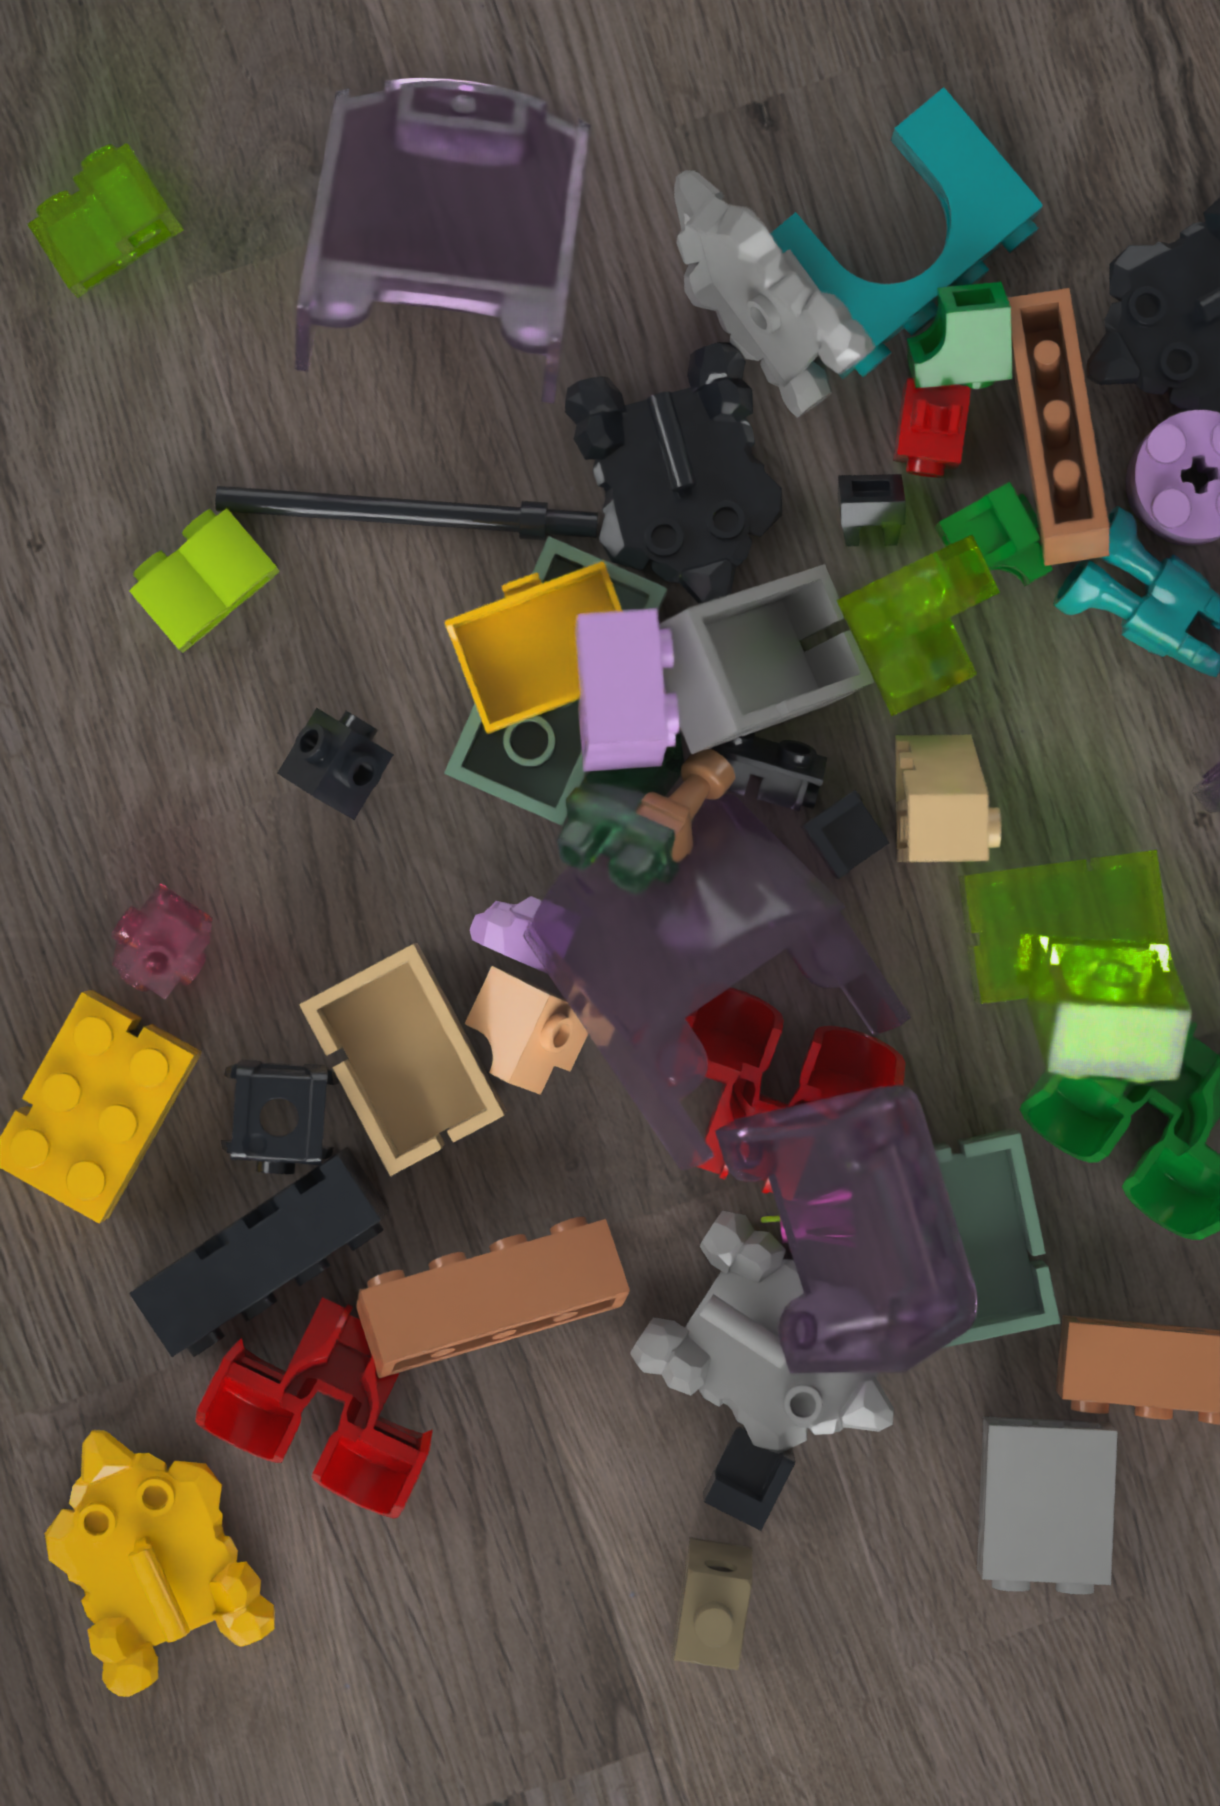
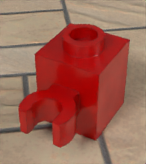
M907 378L903 387L893 461L907 463L906 473L929 478H944L945 468L953 470L958 468L962 458L971 389L968 386L957 384L916 388L913 378Z

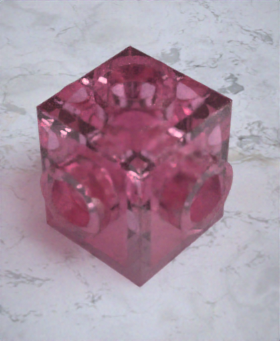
M160 883L140 910L133 905L130 906L116 924L111 934V938L116 940L112 965L118 969L122 979L133 988L142 992L151 990L166 1000L179 982L184 986H188L203 967L207 958V954L203 950L210 942L213 918Z

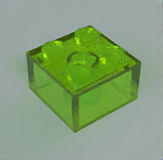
M1039 937L1027 1006L1046 1071L1074 1079L1085 1078L1089 1075L1123 1077L1140 1083L1150 1082L1154 1079L1177 1080L1191 1009L1168 946L1162 944Z

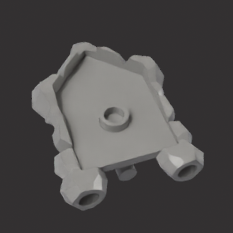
M685 170L676 176L674 185V199L681 226V232L677 235L676 244L683 262L689 264L684 274V292L694 306L716 311L723 330L731 334L730 343L740 351L745 359L761 360L760 366L768 383L779 387L783 402L789 411L798 418L811 411L833 393L825 370L813 362L818 355L828 367L838 374H842L866 357L875 346L863 326L852 319L847 307L834 294L823 293L819 290L791 250H787L782 254V251L766 227L751 209L728 205L722 201L724 195L703 176L693 170Z
M722 1210L699 1246L710 1264L721 1270L720 1274L685 1328L672 1320L652 1318L630 1352L637 1366L644 1373L662 1375L667 1386L671 1389L688 1395H693L699 1389L703 1398L717 1406L722 1404L728 1405L732 1409L737 1422L744 1425L753 1445L778 1454L807 1441L808 1428L814 1435L840 1432L843 1428L880 1432L893 1425L894 1407L876 1379L878 1363L872 1347L864 1344V1342L874 1337L875 1305L857 1286H833L829 1281L810 1278L807 1276V1270L795 1260L783 1259L786 1249L770 1232L755 1231L746 1215Z

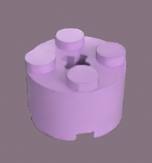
M1191 410L1169 417L1156 426L1140 442L1129 461L1126 473V492L1131 509L1146 527L1169 543L1195 546L1220 538V413ZM1192 464H1196L1199 473H1206L1208 477V483L1199 489V493H1195L1193 483L1182 482L1181 474L1191 468Z

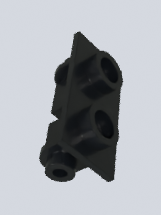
M753 732L709 748L722 755L735 772V781L727 791L744 795L750 774L762 777L756 799L798 812L801 806L814 808L820 785L823 782L828 757L818 755L813 747L796 740H782L780 743L756 737Z

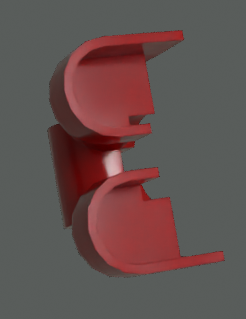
M716 984L697 985L693 989L686 1007L676 1044L668 1062L667 1088L677 1084L681 1072L694 1073L723 1083L700 1148L696 1167L719 1174V1178L724 1180L730 1169L763 1180L761 1193L768 1194L771 1192L793 1200L824 1119L850 1127L860 1133L865 1139L864 1151L867 1157L883 1143L904 1088L906 1063L903 1056L897 1050L863 1032L830 1025L818 1027L814 1031L802 1064L800 1085L789 1103H785L760 1094L762 1074L770 1066L783 1030L784 1019L782 1014L771 1004L742 990Z
M322 1297L286 1371L266 1362L247 1350L243 1345L241 1337L223 1357L218 1370L214 1374L197 1408L196 1423L210 1434L238 1449L267 1461L282 1463L299 1429L302 1419L301 1413L317 1392L327 1395L343 1403L344 1406L338 1430L330 1436L311 1475L312 1479L325 1489L353 1504L393 1519L398 1518L429 1455L433 1429L420 1433L379 1416L400 1372L382 1378L378 1377L361 1320L350 1315L354 1306L347 1304L346 1308Z

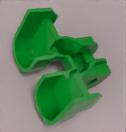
M1169 1008L1146 1029L1129 1051L1116 1073L1113 1074L1091 1058L1084 1050L1094 1040L1091 1029L1070 1041L1056 1063L1041 1075L1020 1106L1019 1110L1023 1118L1034 1131L1062 1152L1078 1160L1095 1163L1108 1157L1129 1127L1131 1115L1148 1102L1168 1117L1169 1121L1160 1141L1144 1152L1124 1181L1122 1188L1125 1195L1149 1219L1180 1237L1190 1240H1202L1219 1232L1220 1154L1205 1144L1210 1135L1211 1129L1220 1118V1052L1217 1054L1193 1036L1197 1029L1196 1022L1186 1020L1172 1008Z

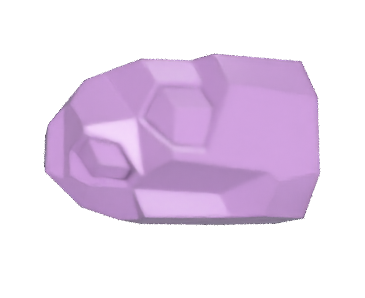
M530 896L518 904L495 901L484 913L475 915L470 927L472 941L558 978L584 918Z

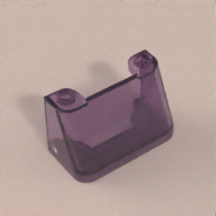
M902 1085L880 1086L735 1119L715 1130L724 1162L729 1172L737 1180L756 1182L768 1177L804 1292L784 1308L778 1326L781 1347L790 1373L906 1372L970 1329L977 1316V1291L923 1110L916 1094L910 1088Z

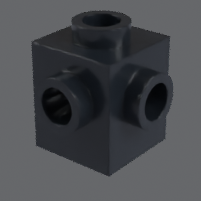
M316 708L306 726L298 734L294 746L277 774L316 799L355 820L370 793L379 783L384 770L394 754L372 741L378 729L345 710L338 721Z

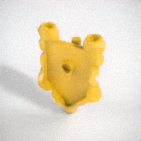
M92 1430L82 1443L81 1477L76 1480L71 1491L69 1504L75 1510L62 1509L44 1534L49 1561L68 1574L69 1581L80 1585L84 1590L85 1596L81 1602L86 1616L94 1623L87 1630L91 1653L103 1662L102 1680L108 1690L118 1696L129 1697L149 1687L158 1679V1657L153 1647L165 1641L169 1643L179 1640L189 1634L191 1630L214 1620L220 1632L237 1646L254 1643L275 1629L274 1605L260 1595L261 1579L247 1561L237 1562L238 1550L231 1537L225 1536L222 1526L223 1514L219 1510L222 1484L206 1463L174 1461L167 1470L165 1462L152 1454H134L107 1431Z

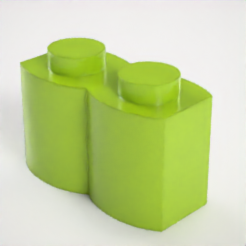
M227 508L217 516L211 509L200 514L182 531L181 534L187 541L178 550L168 557L162 550L156 552L133 573L138 582L129 592L182 653L208 634L233 610L248 600L279 572L277 566Z

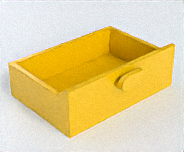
M604 561L543 584L538 572L502 585L505 598L444 621L487 734L580 699L575 634L577 614L622 611Z

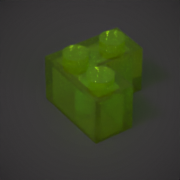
M128 143L117 149L113 144H108L88 155L80 164L83 171L72 177L79 191L70 195L68 190H64L49 197L36 208L38 217L27 223L62 280L77 298L184 230Z
M973 534L836 600L891 716L931 699L977 675L950 618L1000 593Z

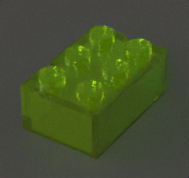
M1157 850L1090 858L1091 871L1087 869L1086 859H1077L959 875L958 881L965 932L978 933L980 942L967 945L974 1001L979 1004L1174 978Z

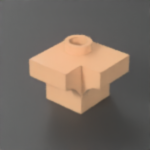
M492 966L465 1024L481 1032L488 1039L493 1055L490 1074L507 1083L541 1095L554 1066L571 1071L597 1014L523 978Z

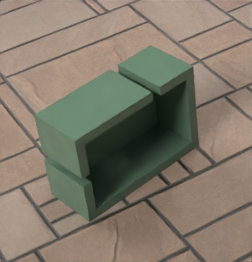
M1014 1128L957 1140L959 1153L952 1154L951 1147L946 1143H940L889 1154L926 1335L933 1350L1060 1324L1049 1266L1041 1259L1029 1261L1027 1251L1032 1256L1046 1254L1021 1133Z

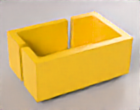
M94 990L81 992L22 1097L23 1100L33 1105L32 1108L25 1106L15 1110L0 1136V1168L100 1224L111 1216L200 1058L202 1051L154 1024L143 1027L138 1037L128 1031L136 1029L142 1018Z

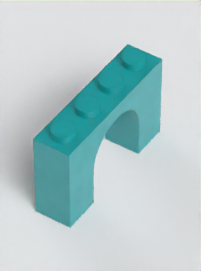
M944 87L894 128L891 142L935 193L944 211L946 220L945 245L941 255L929 269L915 278L900 283L879 284L863 280L842 267L796 212L770 233L782 254L787 250L792 251L821 292L834 294L847 307L852 319L863 326L875 346L861 361L842 374H838L842 379H845L855 369L862 378L865 377L892 353L885 344L905 328L913 336L936 317L938 307L935 305V302L938 300L937 288L976 284L990 270L983 262L1001 246L1009 254L1012 253L1039 229L1032 220L1038 216L1043 207L1041 201Z

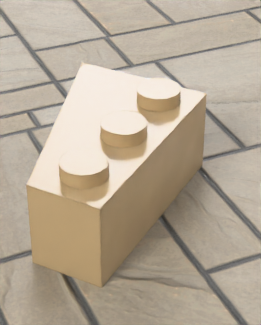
M895 735L896 862L989 861V848L1000 847V809L988 808V791L972 735Z

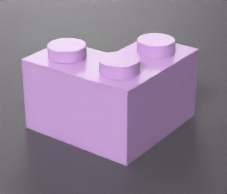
M657 609L577 614L575 634L580 683L578 713L583 772L661 766L666 747L675 746V733H679L676 693H664L662 670L673 668L671 629H659Z

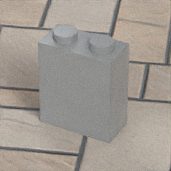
M983 1417L977 1570L983 1580H992V1588L1002 1591L1020 1592L1030 1590V1582L1056 1583L1055 1590L1058 1592L1094 1593V1584L1111 1585L1118 1431L1111 1422Z

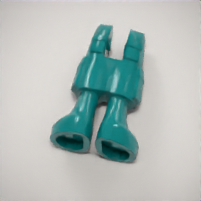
M1116 506L1107 515L1109 523V556L1099 557L1098 559L1124 570L1144 583L1145 594L1142 597L1113 579L1100 566L1086 559L1080 561L1066 577L1054 598L1053 606L1066 615L1080 614L1088 608L1111 612L1123 618L1121 622V635L1148 650L1149 653L1162 657L1168 655L1200 673L1217 677L1220 673V654L1212 650L1208 644L1198 641L1187 632L1197 616L1209 622L1215 629L1220 630V595L1210 588V582L1200 572L1173 554L1169 558H1164L1161 562L1145 549L1137 537V524L1132 513L1120 506Z

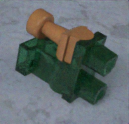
M679 729V733H675V746L666 747L661 766L590 771L585 776L580 787H575L565 799L568 822L557 839L560 859L563 863L582 871L588 869L599 854L605 855L612 859L608 864L610 879L617 887L634 895H638L654 878L670 884L680 871L679 863L677 862L681 861L687 854L690 855L693 848L691 821L705 799H719L735 781V772L732 766L722 755L712 749L690 754L684 761ZM682 776L684 782L670 795L669 798L665 797L667 793L670 791V789L674 786V784L678 781V779Z

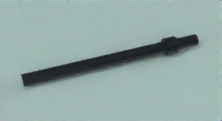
M217 486L215 498L216 511L221 512L227 508L230 512L519 532L520 539L545 541L546 534L596 538L598 528V512L548 509V502L522 501L521 507L229 486Z

